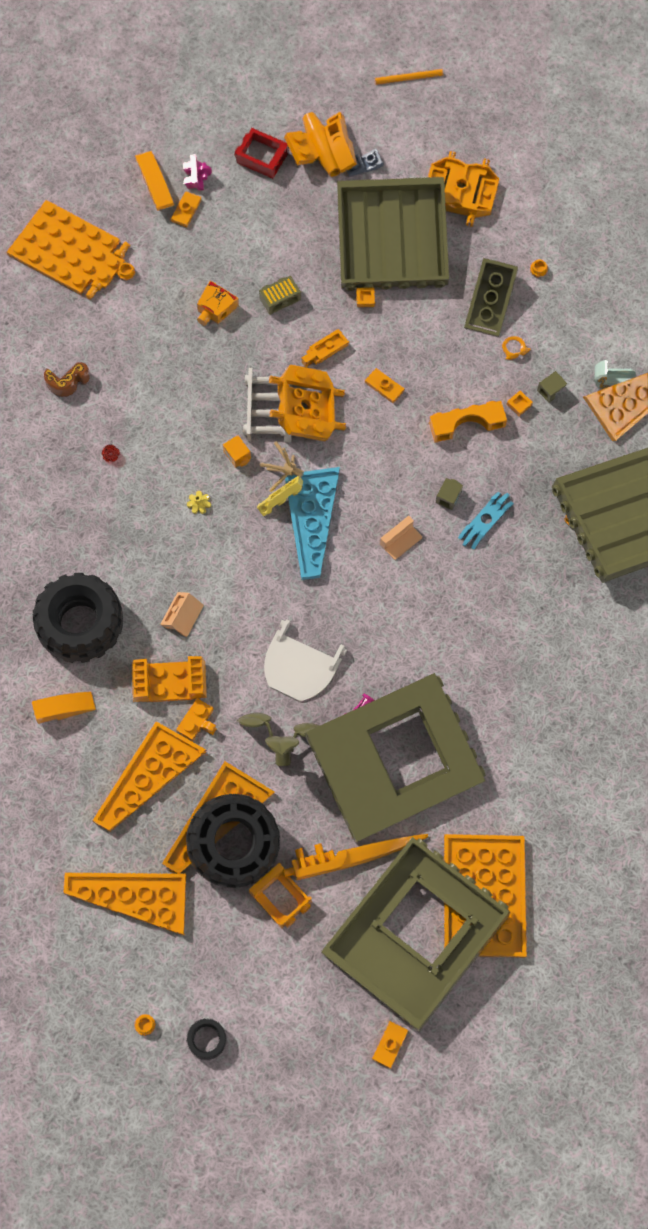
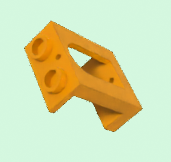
M278 863L249 889V893L282 929L284 926L290 927L296 921L294 917L300 912L304 914L311 908L312 898L308 897L290 876L284 877L283 871L285 868ZM277 879L298 902V907L288 916L283 915L263 893Z

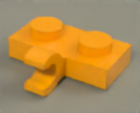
M197 698L177 727L176 732L191 741L195 739L201 729L214 735L217 730L215 728L216 725L207 721L214 708Z

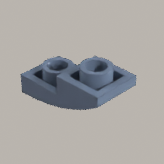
M374 149L363 156H360L358 153L355 155L357 165L347 170L349 177L384 166L379 151Z

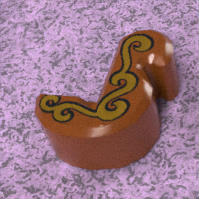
M77 362L60 379L46 368L44 379L47 388L53 394L59 397H68L77 390L78 382H82L85 385L89 381L90 372L86 363Z

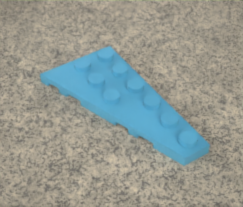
M340 467L304 472L301 477L303 480L302 490L297 495H290L288 497L301 580L315 579L321 576ZM288 475L285 478V483L287 484L297 476L293 475L291 477Z

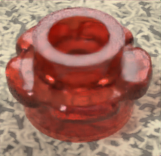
M110 444L103 448L101 454L106 462H115L120 455V451Z

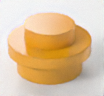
M539 259L531 264L530 272L536 277H543L548 272V266L545 261Z
M125 262L120 264L117 274L122 280H130L135 275V268L130 263Z
M140 1015L135 1021V1030L140 1035H150L155 1029V1020L150 1015Z

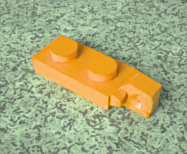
M337 329L311 345L306 351L307 354L301 358V363L304 367H308L312 363L319 364L347 347L349 341Z

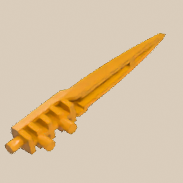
M428 834L402 837L338 851L336 856L333 850L324 853L322 843L314 845L316 851L314 856L305 857L303 848L295 850L297 860H292V867L283 871L284 877L294 875L298 881L357 866L400 851L412 837L416 840L418 838L424 840L428 837Z

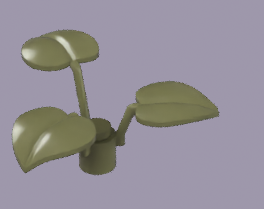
M250 713L237 719V722L247 727H260L263 725L267 727L270 737L266 738L265 743L275 752V764L278 766H288L291 764V752H294V748L299 745L298 736L306 737L305 732L320 726L314 723H301L294 726L295 733L293 737L273 736L269 723L272 718L267 714Z

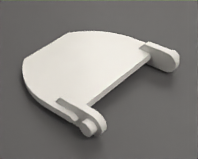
M286 619V621H281L279 625L281 630H277L267 650L264 663L265 677L269 687L302 702L315 697L329 685L342 659L340 657L341 655H346L347 649L341 644L333 658L285 635L291 622Z

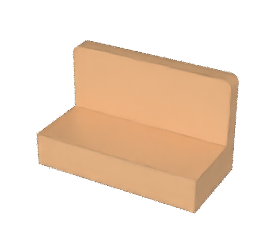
M407 516L380 538V545L394 560L422 539V535L413 527L414 520L410 516Z
M177 592L160 625L167 629H175L181 635L187 637L204 605L190 593Z

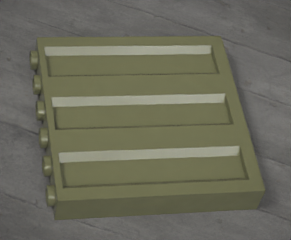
M444 177L337 181L341 289L345 288L346 291H354L356 288L381 287L383 290H388L391 287L407 289L409 286H417V288L435 286L436 288H442L448 285L449 266Z
M648 448L556 478L552 485V492L558 498L561 510L568 517L569 525L574 529L577 540L583 546L588 561H591L595 575L600 579L601 583L648 567Z

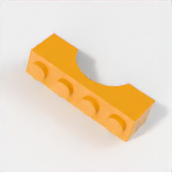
M489 401L483 405H471L465 409L456 408L446 413H435L430 416L429 426L434 443L452 439L455 429L462 423L476 422L484 426L487 431L506 427L507 418L501 401Z

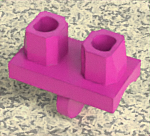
M196 155L190 156L191 161L183 163L185 173L187 175L192 174V176L184 178V184L188 189L197 188L198 191L204 190L203 180H207L208 176L212 174V168L207 166L206 162H199Z

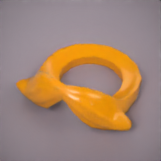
M510 336L502 344L506 360L516 359L519 355H525L531 350V348L526 347L523 339L518 336ZM510 340L518 341L521 345V352H509L506 344Z

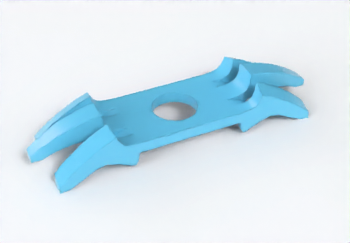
M497 492L473 521L465 527L458 537L460 540L470 529L472 530L463 542V546H466L478 534L471 547L474 550L500 517L514 504L512 501L504 505L502 510L500 509L510 496L509 493L503 495L494 505L493 503L501 494ZM489 515L492 521L485 524L481 521V517Z

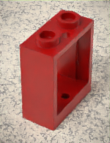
M251 128L249 133L244 135L241 146L236 148L234 155L236 156V163L273 179L289 154V147L286 142ZM253 140L277 150L269 164L245 154Z

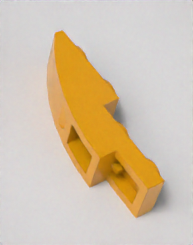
M340 111L327 119V125L324 127L336 163L343 173L357 165L353 143L348 137L345 118Z

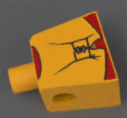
M210 280L197 303L198 312L201 313L197 321L203 326H206L210 319L219 324L239 306L238 297Z

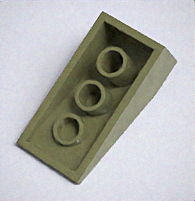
M483 258L464 328L499 337L518 273V266ZM469 324L476 325V326H480V327H483V328L471 326V325H469Z

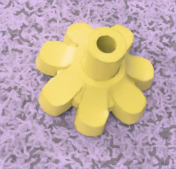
M197 491L196 495L191 494L189 496L191 501L187 502V507L192 508V513L194 514L198 511L204 514L206 513L205 507H211V503L208 501L210 497L208 494L202 495L201 491Z

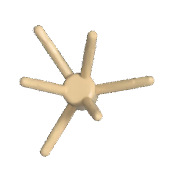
M277 441L274 444L286 461L284 467L260 463V466L267 467L266 470L285 473L269 489L270 492L288 475L291 477L293 475L302 477L304 471L298 469L297 465L294 464L295 455H292L290 461L286 449L281 448Z

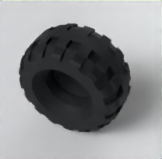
M74 573L71 576L65 574L58 577L57 581L49 582L44 587L45 590L36 598L32 615L35 632L43 647L54 657L61 658L65 662L70 663L75 661H81V663L90 662V659L100 658L105 655V652L109 648H113L117 643V638L123 628L122 607L113 588L107 582H103L100 577L95 575L88 576L84 575V573ZM76 606H87L92 608L97 615L96 621L91 628L81 633H71L62 628L61 619L69 609Z
M225 794L206 802L193 816L186 835L187 854L195 870L208 882L225 888L244 887L261 879L274 865L280 848V832L273 814L260 801L243 794ZM231 821L244 824L252 835L250 851L246 856L237 860L223 857L215 846L217 830L224 823Z

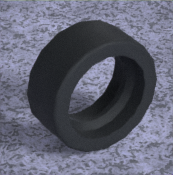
M204 1018L198 1020L191 1025L187 1032L188 1048L194 1056L201 1060L217 1058L226 1046L227 1037L224 1028L213 1019ZM203 1027L215 1029L219 1036L218 1045L209 1052L199 1050L194 1042L197 1031Z

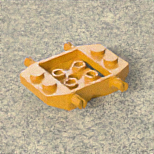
M450 151L448 157L431 164L428 177H444L445 184L447 173L450 169L445 187L446 211L468 216L466 226L469 227L470 223V227H473L475 218L491 215L500 179L489 167V159H487V162L486 158L483 159L482 165L477 163L465 164L461 160L455 159L456 152L453 151L452 155V151ZM479 176H482L475 204H473ZM464 183L466 186L464 188H460L457 186V184Z
M290 364L281 377L270 375L269 383L278 384L280 405L278 411L271 409L269 416L278 418L279 425L289 435L327 441L334 429L342 431L346 429V423L335 421L334 396L343 398L345 390L336 389L326 371ZM289 384H290V385H295V386H300V387H305V388H310V389H315V390H320L321 393H319V392H317V391H308V390H303V389H301V388L289 387ZM301 402L305 403L308 409H304Z

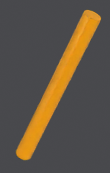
M437 69L375 78V84L443 76V70Z

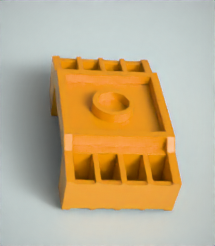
M188 656V661L169 663L148 664L147 659L133 660V702H164L207 698L205 660L202 656Z

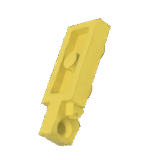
M295 477L258 504L257 509L265 516L272 512L274 506H280L286 502L290 495H297L303 486L301 477Z

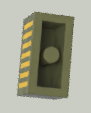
M290 275L286 278H280L271 285L262 287L259 290V299L268 314L271 315L300 301L301 291Z

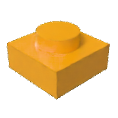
M356 288L357 307H375L374 288Z
M520 390L507 401L506 405L520 417L532 406L533 402Z

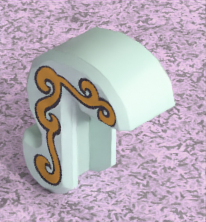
M607 360L597 363L594 368V382L600 389L636 377V372L633 369H607Z

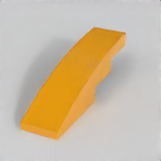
M152 151L136 155L137 164L157 211L174 206Z

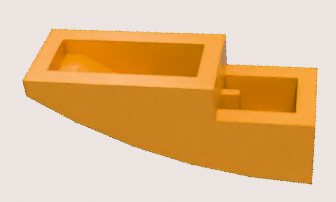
M91 692L69 693L31 701L38 724L55 719L61 720L96 710Z

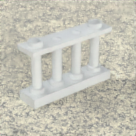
M249 368L248 375H245V386H248L247 424L243 425V435H247V441H251V434H280V436H284V442H292V435H289L281 426H251L252 417H270V410H252V400L280 401L278 393H252L253 384L273 383H269V377H253L252 368Z

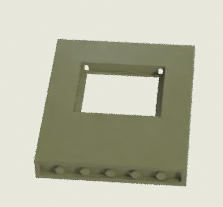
M435 673L304 733L354 842H358L485 782V771L481 765L478 766L476 761L477 754L473 748L469 747L467 742L469 740L468 735L464 729L461 730L459 725L460 718L456 711L453 712L450 706L452 701L449 695L445 694L442 689L444 685L440 676H436ZM415 713H419L444 768L399 790H395L370 734Z
M412 837L321 953L415 1030L420 1032L510 916V911L503 901L499 900L497 902L494 900L492 893L487 889L477 887L475 885L476 881L470 876L466 875L464 877L460 874V869L453 863L447 864L443 861L444 857L440 853L430 851L427 848L428 845L420 838L416 840ZM417 881L467 919L433 964L383 926L384 922Z

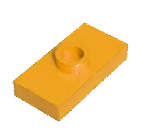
M185 191L171 217V222L188 227L202 198Z
M377 368L365 379V383L391 403H394L405 390V388Z
M389 1021L372 1060L391 1069L408 1029Z

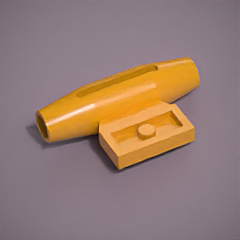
M314 112L305 114L302 120L306 133L295 131L288 132L284 136L297 165L313 163L318 159L330 177L339 175L341 171L330 148L324 125Z

